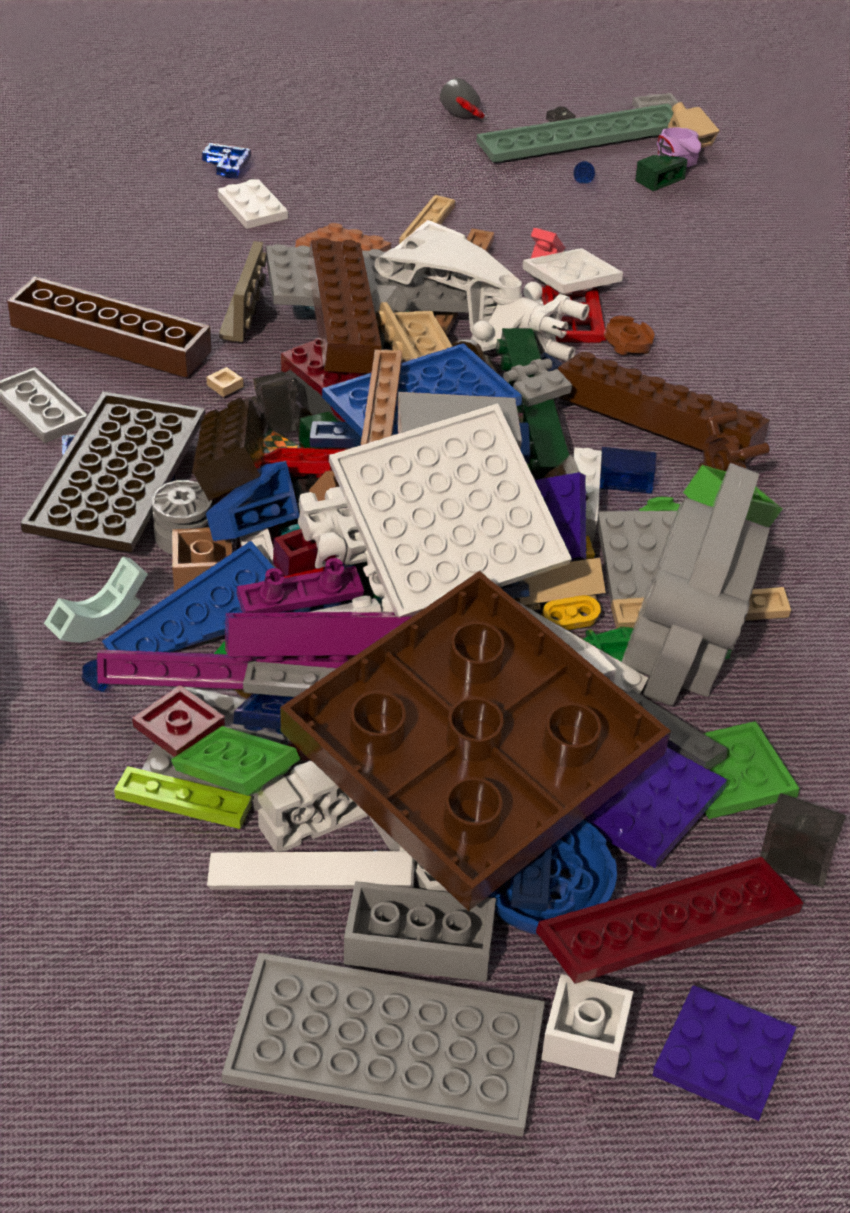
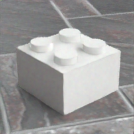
M561 974L545 1032L541 1060L615 1078L629 1018L633 991L588 980L574 984L569 976Z

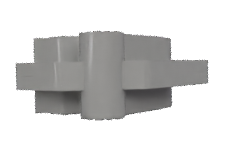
M730 463L712 507L687 497L680 503L622 659V663L649 675L643 696L673 706L680 689L683 688L708 698L713 682L722 668L728 649H733L740 635L749 610V600L767 544L769 528L745 519L759 473Z

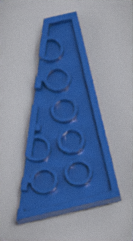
M249 541L102 641L103 646L106 650L172 652L225 635L226 613H242L236 594L237 586L265 581L266 571L274 568V566L254 543Z

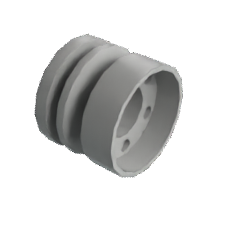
M190 480L169 482L159 487L152 496L155 542L160 549L169 554H172V529L210 528L206 512L213 507L212 500L209 501L198 482Z

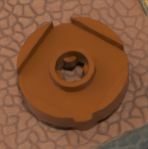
M615 316L610 319L609 324L607 323L604 336L611 345L615 346L614 350L619 354L626 355L628 352L646 354L650 352L655 336L654 331L644 322L641 325L634 323V318Z

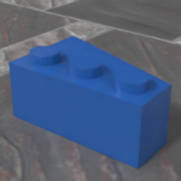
M282 461L263 465L260 477L235 488L206 512L213 541L238 538L299 518L300 514L287 462Z

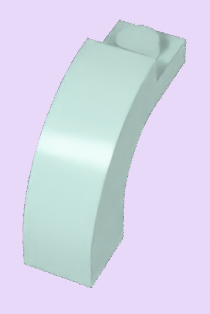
M122 557L101 591L93 597L79 602L58 598L44 624L63 641L81 643L95 640L115 630L135 611L141 602L135 595L148 574L132 559Z

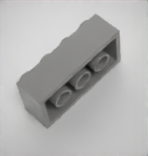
M355 881L344 935V964L487 982L496 898L486 897L468 911L449 892Z

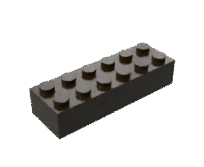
M250 397L244 400L237 398L227 404L228 408L219 412L217 409L205 414L203 420H201L192 472L209 501L261 476L264 423Z

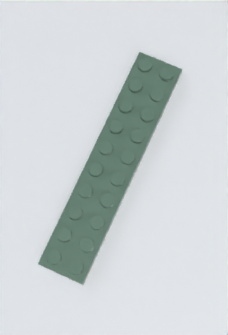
M667 103L477 134L476 142L492 162L501 163L510 159H523L524 157L534 155L542 156L552 152L561 153L564 150H578L583 147L619 143L630 139L638 140L648 136L656 137L662 133L663 129L668 128L674 113L672 107Z

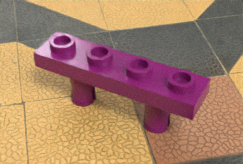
M337 558L328 559L322 572L284 578L283 572L280 569L271 568L266 571L264 582L237 586L236 591L242 613H278L352 600L363 596L364 593L356 567L344 568L342 561Z

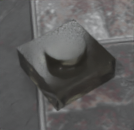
M562 106L549 110L546 113V119L550 122L574 119L576 117L566 107Z

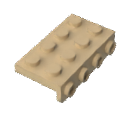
M381 302L380 309L376 312L377 325L381 328L385 341L389 343L392 350H402V363L453 347L432 311L393 313L387 302Z

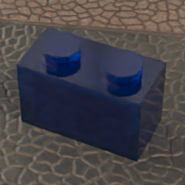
M602 447L600 488L652 494L656 452Z

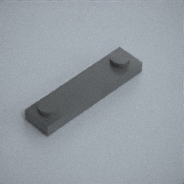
M630 690L626 693L671 730L667 744L669 749L708 770L726 759V747L637 692Z

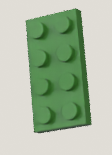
M221 726L171 759L175 770L247 796L259 792L265 783L274 777L285 774L290 769V766L300 760L294 747Z

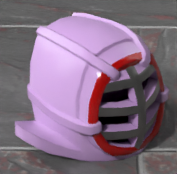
M673 127L663 129L658 137V155L688 159L686 168L697 164L699 152L701 151V143L698 140L697 132L688 128Z

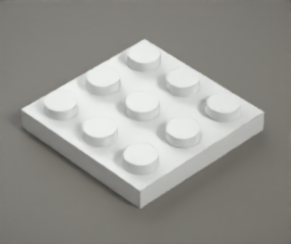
M582 248L523 260V269L563 295H570L574 291L592 290L593 287L611 286L612 283L621 282L623 276L622 271Z

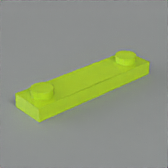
M129 766L125 769L114 789L116 799L241 829L252 806V796Z

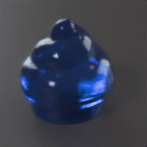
M587 161L579 162L573 170L575 180L579 183L591 182L595 177L594 166Z
M97 659L83 665L81 678L84 684L94 690L105 692L109 684L98 683Z

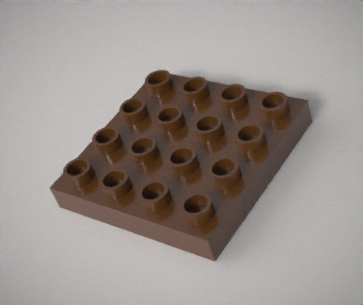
M481 571L466 579L280 707L281 732L468 911L473 909L664 756L671 730Z

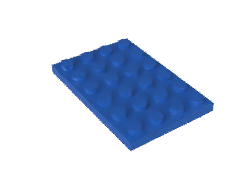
M464 343L403 362L401 366L398 394L399 392L507 397L515 398L516 406L522 404V395ZM371 373L322 388V398L361 438ZM398 397L393 435L398 434Z

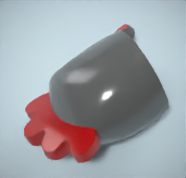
M454 78L443 86L440 93V101L450 113L465 119L474 115L482 119L485 117L479 109V95L465 80Z

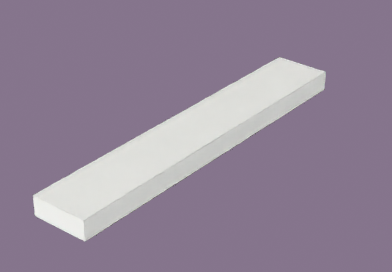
M406 851L211 853L207 886L211 890L354 889L355 881L413 888L415 860Z

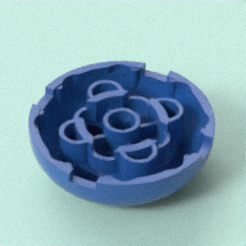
M582 820L552 844L547 910L538 911L511 907L513 877H511L488 896L496 898L495 913L511 926L526 933L538 935L536 929L539 921L610 901L616 885L617 867L615 858H612L606 846V839L594 826ZM566 868L572 877H563L560 873L561 870ZM551 895H556L560 899H551Z

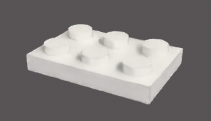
M259 179L248 180L237 185L231 184L218 189V198L246 229L288 219V210Z

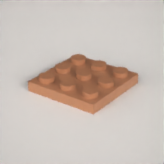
M329 223L328 226L318 228L312 233H307L305 236L296 239L295 246L310 247L311 240L327 238L331 241L353 240L361 243L362 251L378 249L382 252H387L391 249V243L383 241V238L380 236H367L357 229L348 230L342 228L343 226L338 223Z

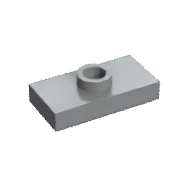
M671 93L634 97L632 101L635 109L667 103L673 107L679 103Z

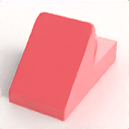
M533 228L531 237L536 244L531 258L564 252L565 246L556 233Z

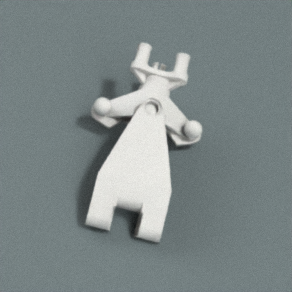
M418 230L404 240L402 249L392 248L375 260L377 272L385 278L408 285L419 276H423L465 290L467 292L470 331L473 334L471 340L476 341L481 346L482 351L496 348L497 339H501L502 328H532L540 354L545 352L566 362L575 356V347L559 343L555 337L563 338L567 333L558 329L560 327L568 330V323L561 321L562 316L566 314L584 321L589 313V305L570 300L569 296L559 294L556 299L544 305L540 299L543 293L542 287L537 282L527 283L523 290L525 297H522L521 281L484 249L456 233Z

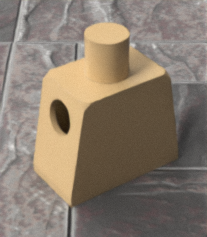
M682 102L672 107L674 114L668 124V128L681 127L697 132L701 148L713 144L719 129L700 107L686 109Z

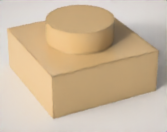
M227 367L206 377L207 386L223 397L243 387V378Z

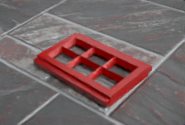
M545 285V287H542L541 300L546 305L553 301L554 297H557L560 293L551 286ZM598 289L574 291L570 295H565L569 296L570 300H573L572 297H585L586 302L579 303L589 305V317L582 321L572 316H562L561 321L572 325L573 331H565L567 333L563 338L556 336V341L577 343H601V341H606ZM577 325H590L591 331H578Z

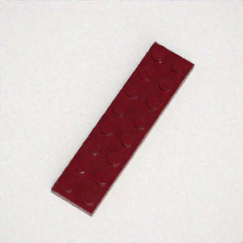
M761 856L539 921L536 933L574 984L800 913L804 903Z

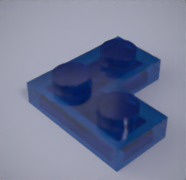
M208 143L202 152V161L218 164L216 166V174L226 178H238L251 158V149Z

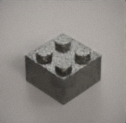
M780 793L768 821L760 857L762 856L775 872L824 888L834 861L846 815Z

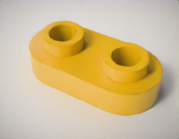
M587 595L552 600L545 604L541 616L565 630L588 627L597 621L600 614V605L596 599ZM579 612H584L588 616H583ZM551 617H557L559 620H554Z

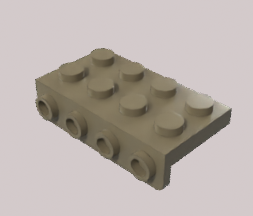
M253 241L219 331L221 339L230 342H243L247 329L251 328L252 315L256 313L257 301H260L262 288H265L266 274L262 273L267 261V253L263 252V242Z

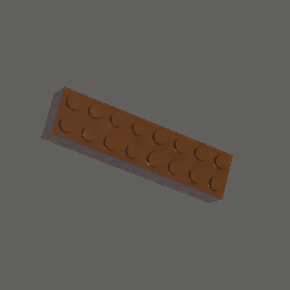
M327 238L311 240L308 270L324 371L372 373L375 350H381L382 345L361 243L353 240L331 241Z
M36 276L7 300L10 325L12 327L133 363L142 364L156 370L176 374L177 376L187 378L212 351L211 329L209 325Z
M580 352L558 367V370L572 384L571 393L559 396V398L703 451L708 450L709 443L705 444V442L710 437L706 419L709 416L732 410L737 412L738 420L719 425L721 433L729 436L735 435L738 438L739 450L762 444L765 441L770 419L762 417V414L755 411L747 412L739 409L733 403H722L714 400L708 394H697L689 391V388L685 386L666 383L663 378L646 376L638 369H627L618 366L617 362L612 360L604 361L596 358L590 352ZM751 458L742 460V462L746 464Z

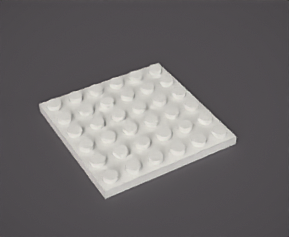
M498 403L329 455L330 466L394 614L399 618L414 616L478 571H481L497 586L502 587L568 565L572 559Z

